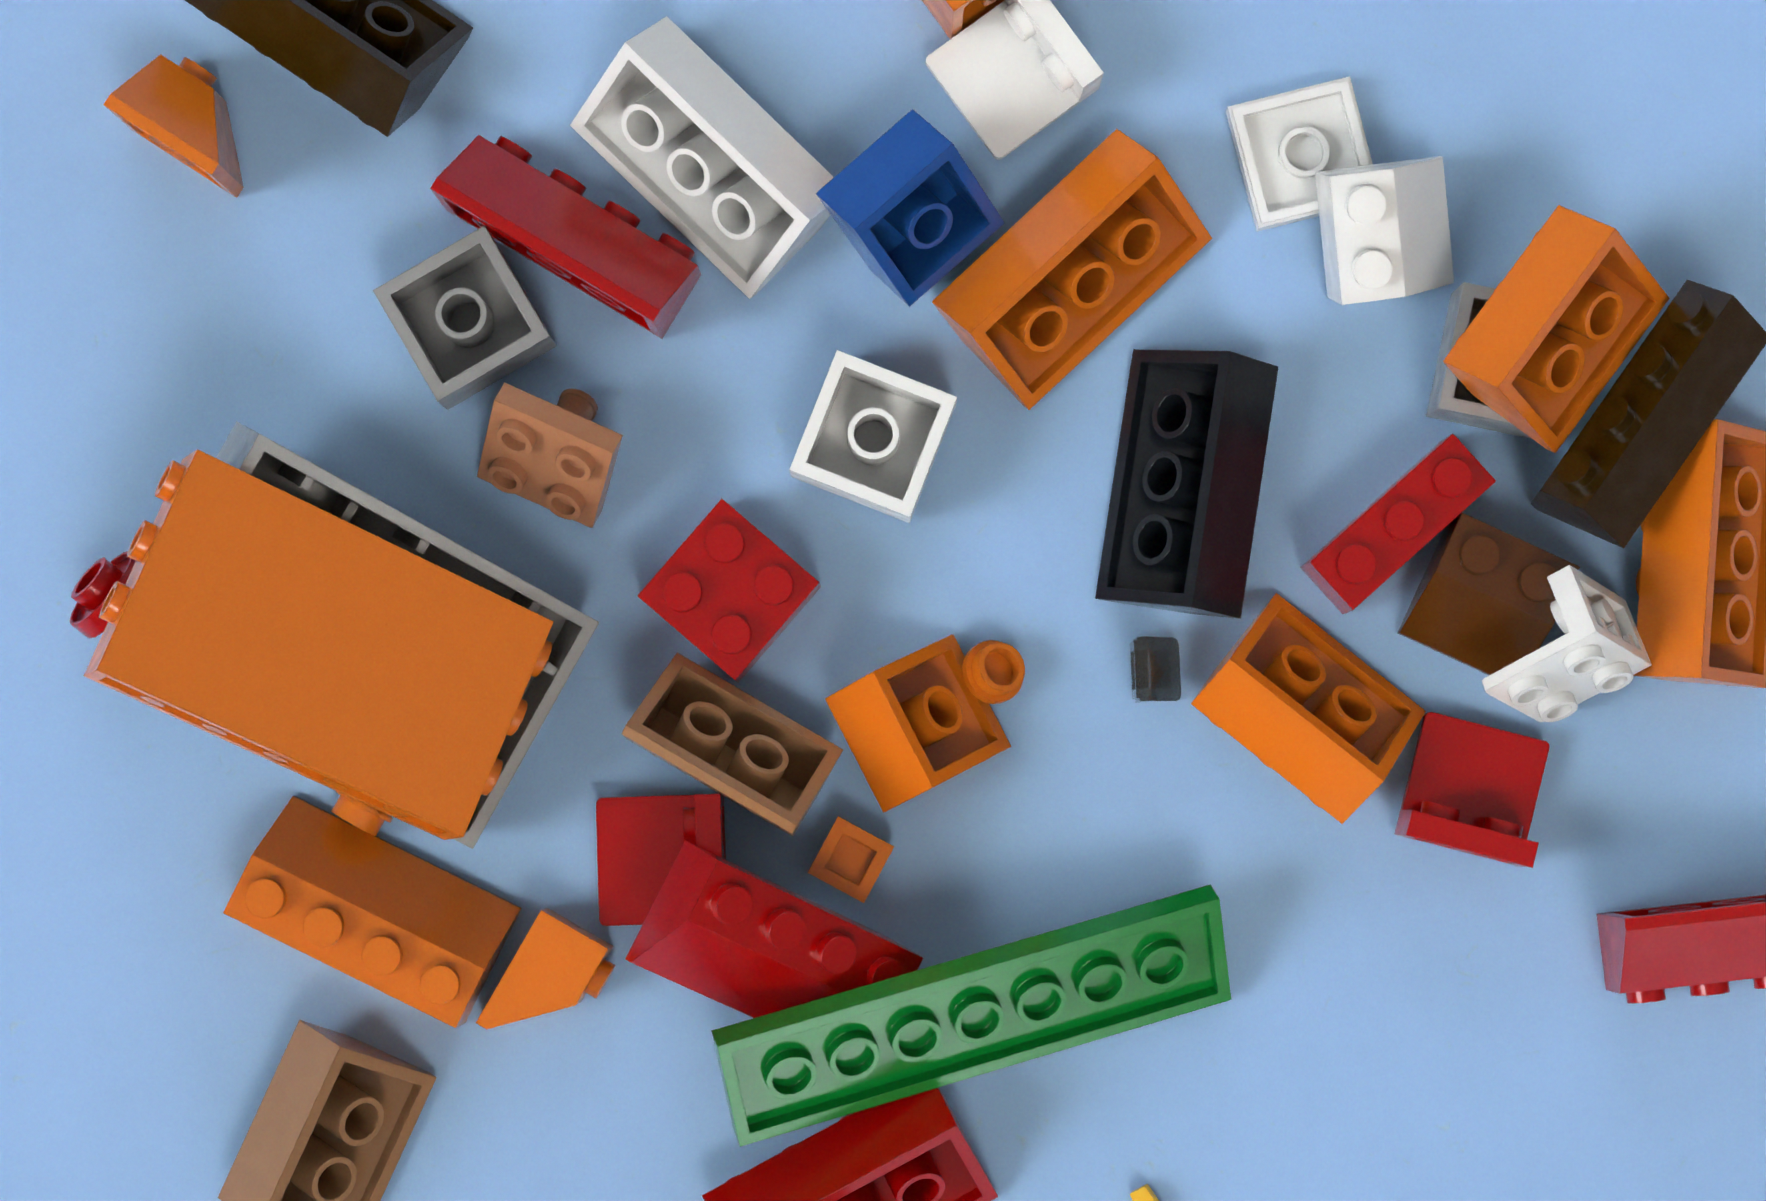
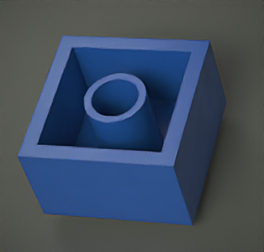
M913 109L816 193L868 268L909 307L1005 224L954 144Z

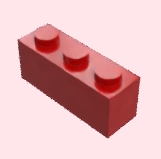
M1451 434L1440 441L1300 568L1342 614L1348 613L1361 604L1491 487L1496 480L1454 434Z

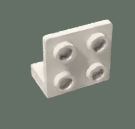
M1004 0L926 57L927 68L996 160L1006 157L1096 92L1100 87L1104 74L1050 0Z
M1571 565L1547 577L1556 599L1550 603L1551 612L1565 635L1482 680L1485 692L1488 695L1538 722H1555L1567 718L1577 710L1578 704L1599 693H1609L1627 686L1633 680L1634 674L1652 665L1626 600Z

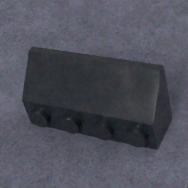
M1133 349L1095 599L1187 614L1241 619L1278 366L1231 351Z

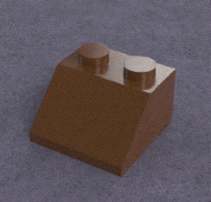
M1461 513L1445 527L1397 634L1486 675H1491L1540 648L1555 624L1550 603L1556 599L1547 577L1568 565L1579 570L1580 566L1467 514Z

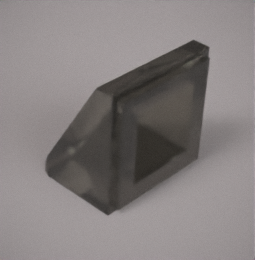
M1144 636L1134 638L1130 642L1132 700H1135V703L1172 702L1181 698V675L1178 640L1173 637Z

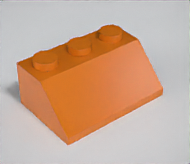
M1558 205L1542 228L1535 234L1531 243L1505 278L1498 284L1494 293L1465 332L1458 338L1443 362L1473 396L1545 449L1556 453L1670 298L1616 228Z
M1277 593L1269 600L1215 668L1191 702V705L1207 716L1214 725L1222 728L1256 755L1262 763L1275 770L1309 797L1315 805L1324 809L1341 824L1384 782L1426 712Z

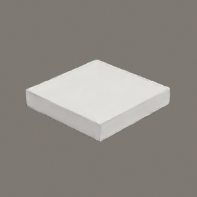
M1350 76L1228 106L1226 109L1231 135L1257 232L1319 216L1315 172L1373 165Z

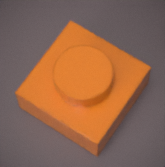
M838 816L807 873L864 903L894 846Z

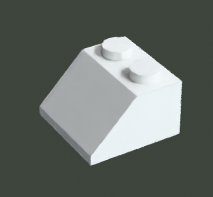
M1442 156L1315 172L1327 298L1341 305L1407 297L1454 283Z

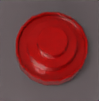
M128 551L121 553L111 562L104 557L97 560L83 574L72 591L71 598L77 603L71 613L70 624L89 639L95 638L104 632L108 622L99 618L103 603L116 581L126 584L136 562L127 557Z

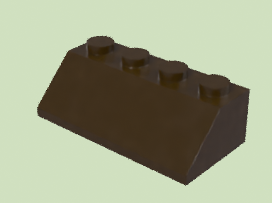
M185 0L201 11L207 18L219 23L253 46L259 53L271 58L305 81L311 88L323 93L357 116L363 123L375 128L386 137L391 135L421 108L473 30L472 26L433 0Z
M1686 280L1531 502V505L1544 514L1621 548H1625L1765 347L1766 331L1734 295Z

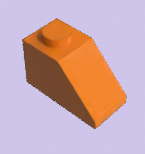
M549 908L541 910L476 1024L485 1029H490L575 1006L583 1000L586 993L597 998L616 966L606 960L613 945Z

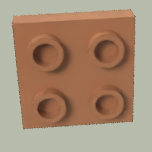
M504 382L493 402L477 477L491 483L505 493L516 494L550 509L551 512L561 518L574 520L593 528L603 509L623 435L592 422L597 414L598 406L595 400L584 391L566 389L561 393L557 405H554Z

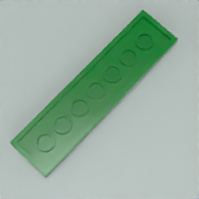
M1211 884L712 1030L732 1126L739 1146L775 1137L1231 1000L1220 899Z

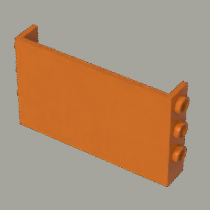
M198 449L183 458L181 463L172 460L165 469L155 491V497L164 500L153 524L146 520L142 522L130 544L127 557L136 562L127 582L123 584L116 581L103 603L99 618L108 623L83 676L443 840L464 837L481 795H488L500 776L503 761L497 758L506 735L512 736L523 721L528 702L522 699L530 677H537L549 659L552 642L546 639L554 621Z

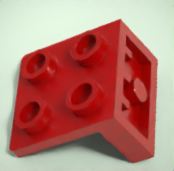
M1435 712L1426 713L1423 716L1394 834L1515 866L1533 868L1539 842L1527 840L1548 757L1549 743L1544 740Z
M722 794L599 798L596 801L599 922L603 926L643 925L685 840L726 860L725 807Z

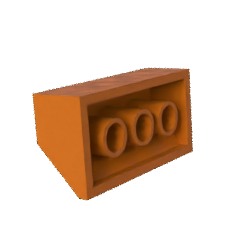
M1116 129L944 289L932 303L962 342L1016 399L1030 410L1198 253L1212 237L1160 159Z
M1714 419L1640 525L1643 532L1641 567L1636 576V590L1639 596L1637 630L1652 665L1633 676L1676 682L1766 688V431Z
M292 796L253 852L223 913L457 1028L466 1023L522 908L377 836H373L296 796Z

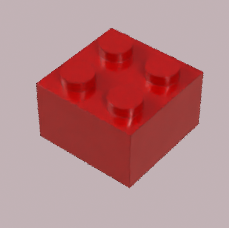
M721 498L637 596L739 683L816 594L821 585L819 581Z

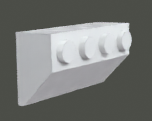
M667 16L623 44L570 124L585 141L749 299L755 296L785 266L830 217V213L816 193L834 177Z

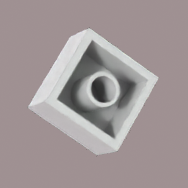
M837 350L789 469L791 477L910 523L956 407L957 397Z

